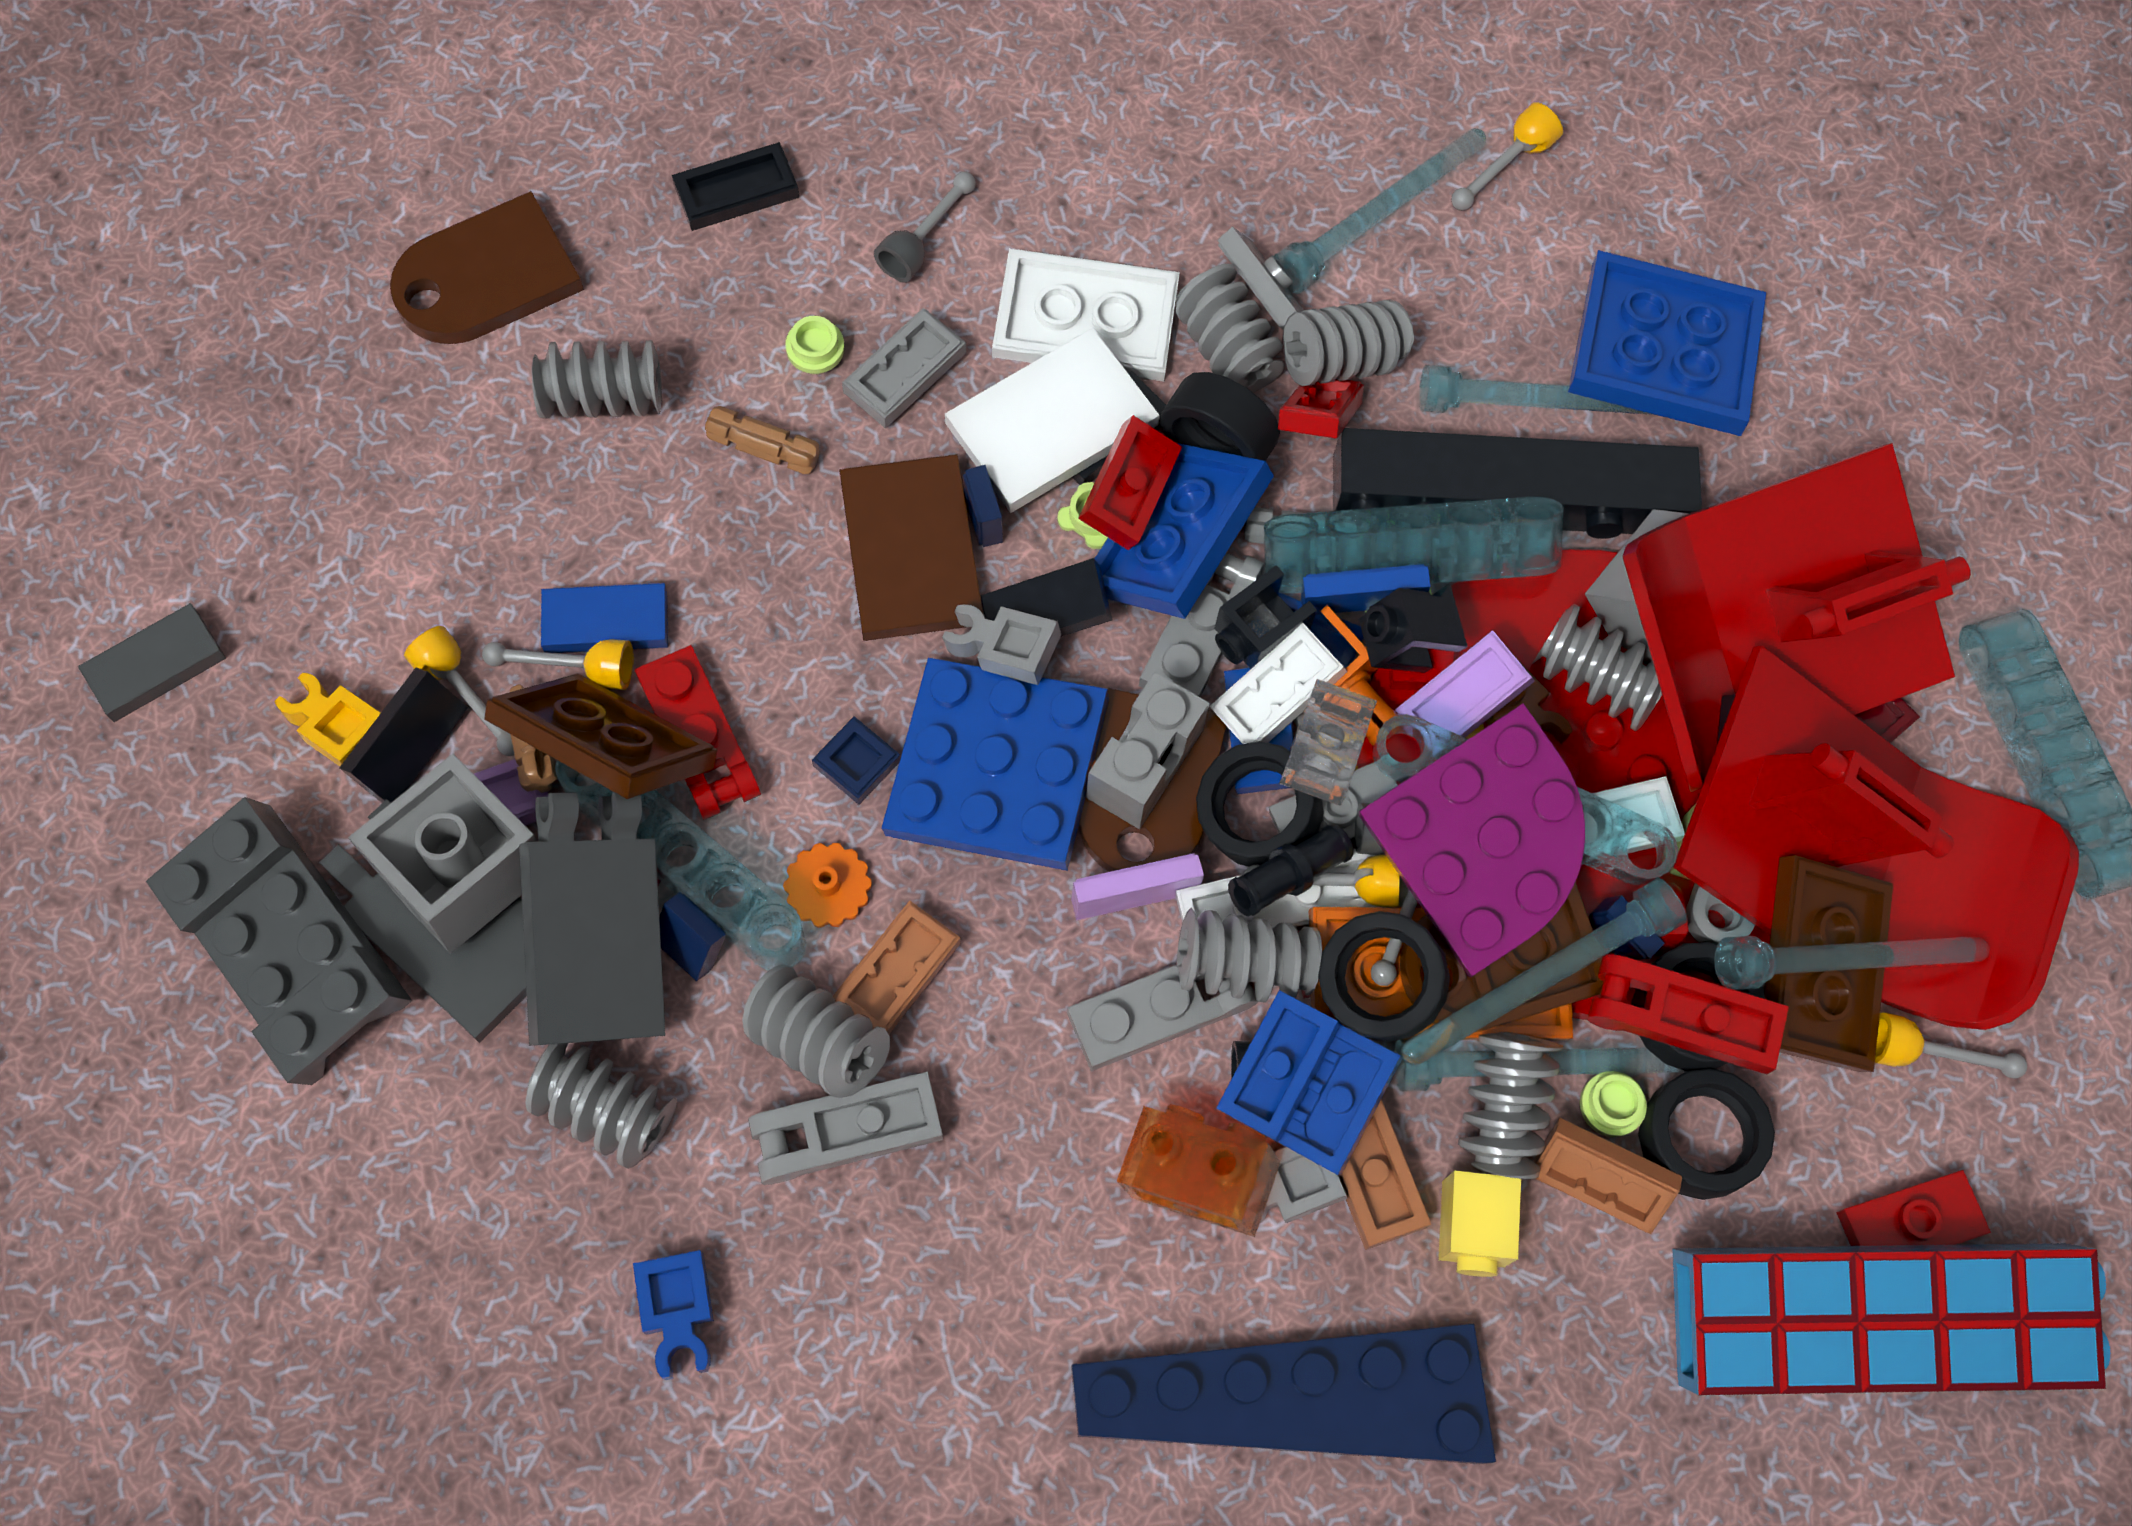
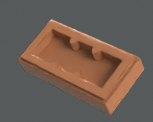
M909 900L836 991L833 998L835 1002L841 1001L850 1005L854 1015L862 1014L870 1018L873 1029L877 1026L883 1027L890 1034L961 944V938Z
M1562 1118L1558 1119L1547 1137L1544 1151L1534 1159V1162L1540 1168L1539 1177L1535 1179L1649 1234H1652L1680 1192L1683 1177Z

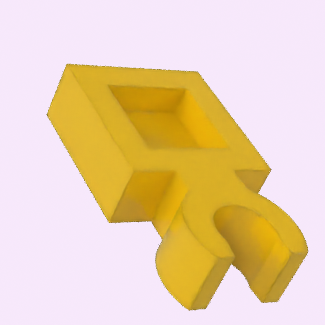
M301 673L298 680L309 692L306 699L300 703L293 704L279 696L274 702L290 723L300 726L296 731L308 745L338 766H341L381 712L341 685L329 696L315 676Z

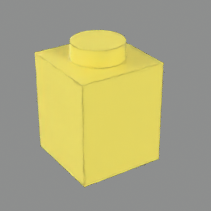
M1453 1171L1442 1181L1438 1260L1457 1262V1273L1479 1277L1497 1276L1498 1267H1506L1518 1260L1521 1179L1463 1171Z

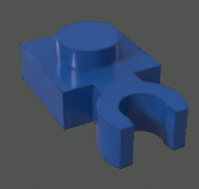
M698 1250L633 1263L642 1332L647 1335L663 1331L664 1340L659 1345L655 1355V1365L660 1377L664 1380L673 1379L671 1360L675 1352L683 1348L693 1350L698 1372H708L711 1364L710 1352L706 1344L695 1335L694 1325L714 1321L703 1252Z

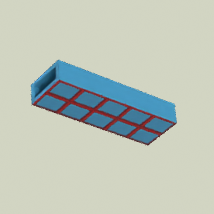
M2067 1243L1672 1248L1678 1385L1697 1395L2106 1389L2105 1369L2109 1366L2111 1353L2108 1338L2102 1330L2100 1300L2103 1299L2106 1292V1278L2104 1270L2098 1262L2097 1249Z

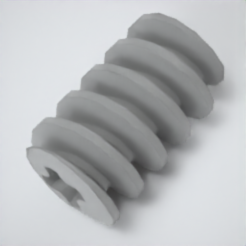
M1224 263L1197 275L1180 290L1176 297V314L1182 323L1187 324V332L1193 341L1199 343L1198 350L1205 360L1210 361L1212 373L1228 377L1245 386L1251 392H1255L1273 382L1283 372L1284 362L1281 360L1273 361L1281 352L1283 344L1278 337L1264 339L1269 334L1271 325L1267 319L1254 320L1259 313V306L1255 300L1243 301L1249 290L1243 282H1233L1237 271L1232 264Z
M1391 299L1365 302L1357 305L1331 306L1319 310L1295 311L1288 317L1284 325L1285 362L1292 379L1301 386L1314 385L1317 381L1322 384L1333 382L1335 379L1339 381L1349 380L1355 376L1357 378L1370 377L1373 374L1377 376L1390 374L1396 367L1398 360L1404 359L1411 351L1414 342L1413 325L1403 306Z
M646 340L641 358L634 357L628 341L621 342L617 358L610 357L604 341H598L593 359H587L580 342L573 343L569 359L562 358L556 342L549 343L545 359L539 360L536 354L533 357V396L537 414L542 419H549L552 416L556 404L560 413L565 418H573L577 414L580 403L586 416L590 418L598 417L603 402H605L610 415L613 417H621L623 415L627 401H629L635 416L645 417L651 400H653L658 414L661 412V368L652 340Z
M1576 604L1571 605L1557 622L1533 663L1541 657L1546 658L1543 676L1548 680H1551L1564 669L1567 670L1565 690L1570 693L1585 682L1589 683L1586 702L1592 706L1606 695L1611 696L1608 715L1614 719L1629 707L1632 708L1633 715L1630 728L1634 731L1639 730L1662 696L1653 662L1651 661L1646 666L1642 664L1646 645L1638 642L1625 653L1621 652L1624 632L1617 629L1605 639L1600 640L1599 633L1602 620L1594 617L1580 628L1577 626L1580 607Z
M1190 908L1182 922L1177 949V967L1181 989L1190 991L1199 973L1204 974L1206 992L1212 995H1216L1223 978H1229L1232 998L1241 999L1248 982H1254L1257 1002L1266 1003L1274 986H1279L1280 991L1296 998L1299 990H1304L1306 995H1311L1319 980L1318 974L1322 956L1321 935L1315 927H1303L1297 932V929L1291 923H1278L1272 929V925L1267 919L1261 918L1253 919L1247 926L1243 916L1229 914L1222 922L1217 911L1204 910L1197 918L1194 910Z
M781 964L765 973L752 989L745 1004L742 1021L744 1033L754 1044L763 1046L773 1057L783 1059L792 1070L802 1072L808 1081L821 1085L830 1096L843 1098L857 1093L876 1077L886 1062L890 1049V1036L886 1029L878 1026L873 1029L870 1018L862 1014L854 1015L850 1005L841 1001L835 1002L832 993L827 990H816L812 980L802 976L798 977L795 970L790 966Z
M1510 1032L1479 1035L1478 1042L1493 1050L1495 1055L1494 1059L1476 1060L1473 1063V1068L1490 1077V1081L1487 1085L1469 1086L1468 1094L1485 1103L1484 1110L1464 1112L1463 1119L1479 1128L1480 1133L1479 1136L1459 1138L1458 1145L1475 1155L1474 1162H1471V1165L1482 1171L1510 1178L1535 1179L1540 1174L1539 1165L1527 1156L1541 1154L1545 1149V1142L1543 1138L1531 1130L1546 1128L1550 1123L1549 1114L1535 1104L1551 1102L1555 1097L1554 1088L1539 1078L1556 1076L1560 1072L1561 1067L1557 1060L1544 1052L1561 1050L1564 1046L1549 1040Z
M568 1043L548 1045L529 1079L525 1101L526 1110L537 1117L548 1113L550 1125L559 1130L571 1125V1134L576 1140L583 1143L594 1137V1149L597 1152L606 1156L617 1150L618 1164L627 1169L636 1166L655 1148L663 1137L673 1118L677 1099L674 1097L659 1111L654 1108L659 1090L658 1087L651 1084L638 1097L632 1095L636 1075L630 1071L617 1083L612 1084L609 1080L614 1063L606 1058L591 1072L587 1069L591 1055V1049L588 1047H581L568 1059L564 1056Z

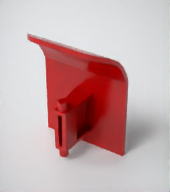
M1893 443L1881 445L1679 517L1639 536L1625 547L1623 561L1690 792L1702 788L1717 747L1721 698L1725 695L1736 694L1752 648L1762 645L1853 715L1955 677L1935 601L1953 595L1952 586L1969 580L1971 575L1970 567L1967 561L1960 556L1947 561L1923 557Z
M1760 645L1752 648L1673 868L1770 936L1779 858L1782 856L1797 855L1893 883L1881 1002L1903 1012L1943 1025L1987 1030L2014 1021L2030 1009L2040 995L2047 979L2078 875L2079 849L2070 832L2042 810L2012 799L1974 789L1921 767L1781 659Z

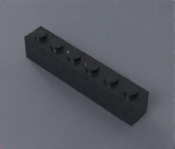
M1344 428L1338 437L1333 454V518L1356 519L1362 522V526L1377 525L1383 521L1408 522L1410 526L1418 529H1433L1443 524L1468 525L1469 529L1476 532H1493L1502 527L1527 528L1530 533L1540 536L1553 535L1565 530L1583 531L1593 538L1608 539L1620 534H1634L1653 509L1688 514L1702 510L1699 447Z

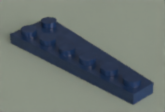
M1474 1324L1073 1364L1071 1366L1078 1437L1405 1458L1409 1460L1468 1464L1496 1462Z

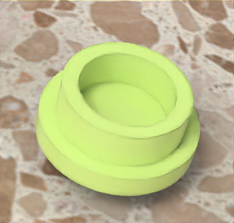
M808 316L800 319L789 331L785 343L787 356L792 365L800 371L810 374L824 373L836 367L841 361L845 349L843 335L839 328L821 316Z
M1606 1071L1594 1076L1586 1083L1580 1096V1109L1584 1120L1594 1131L1607 1137H1622L1630 1134L1641 1125L1646 1115L1647 1102L1641 1086L1632 1077L1617 1071Z

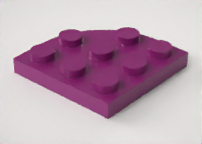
M1524 703L1358 813L1469 978L1527 941L1556 915L1573 889L1584 854L1585 819L1578 788L1562 757Z

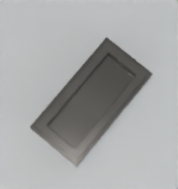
M189 603L84 662L78 668L105 714L113 722H116L225 660L226 657L198 611Z

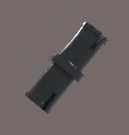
M1331 824L1323 827L1320 832L1295 846L1284 844L1271 851L1267 862L1229 881L1228 892L1234 906L1240 913L1249 917L1256 915L1261 909L1287 894L1294 896L1302 894L1312 887L1313 879L1342 862L1345 863L1351 860L1353 856L1351 840L1340 826Z

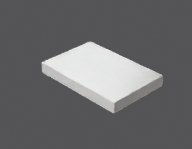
M1009 248L992 345V357L1033 363L1087 330L1094 328L1127 373L1133 371L1139 378L1164 382L1180 272Z
M1091 328L945 413V424L976 467L986 465L994 492L1007 510L1012 513L1108 456L1122 424L1132 415L1153 428L1159 425L1160 415L1096 330Z

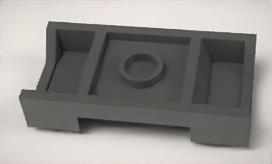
M244 797L146 880V883L179 930L196 935L258 1023V1026L251 1032L287 1083L313 1085L323 1077L326 1057L366 1023L402 1010L413 1001L271 805Z

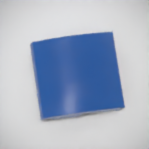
M1279 990L1216 1109L1341 1177L1403 1058L1395 1052L1343 1026L1332 1017Z

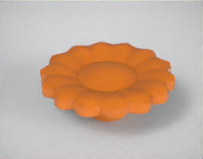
M817 843L811 851H801L797 855V862L790 864L787 868L789 878L783 884L784 891L788 894L787 904L790 909L797 911V917L801 921H812L813 925L817 928H822L827 924L839 927L845 920L856 919L859 908L868 904L867 892L872 887V881L867 876L868 866L865 861L858 860V853L853 849L844 850L839 843H832L828 847L822 843Z

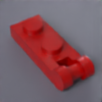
M692 645L634 669L653 713L713 745L717 749V754L712 770L725 764L729 770L730 775L708 784L704 776L707 772L684 779L703 821L720 814L719 807L741 797L743 802H747L760 796L761 792L756 779L745 760Z
M1613 954L1602 956L1598 978L1603 981L1600 997L1592 999L1587 1019L1593 1025L1608 1030L1630 1032L1763 1074H1769L1776 1070L1789 1006L1625 956ZM1634 987L1647 991L1644 1009L1626 1004L1629 988Z

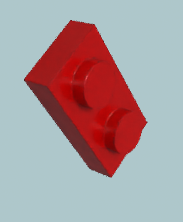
M1132 415L1122 424L1078 519L1125 549L1129 550L1139 543L1182 446Z

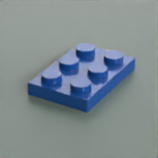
M1179 444L1182 446V449L1139 543L1127 550L1107 538L1094 558L1101 568L1107 598L1185 619L1273 479L1274 475L1266 461Z

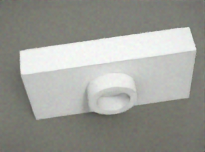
M1302 623L1209 707L1242 744L1257 741L1268 743L1344 676L1347 671L1306 625Z

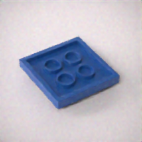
M1598 250L1591 267L1568 393L1741 436L1750 418L1766 292Z
M928 658L882 824L885 836L1068 871L1087 793L1088 773L1095 760L1109 702L1108 690L1106 688L1043 677L1039 685L981 670L979 666Z

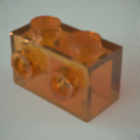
M1167 1105L1165 1112L1144 1106L1117 1178L1119 1185L1136 1200L1255 1237L1280 1165V1160L1270 1145L1265 1143L1267 1137L1251 1127L1237 1123H1229L1226 1131L1203 1124L1205 1118L1202 1115L1178 1105Z

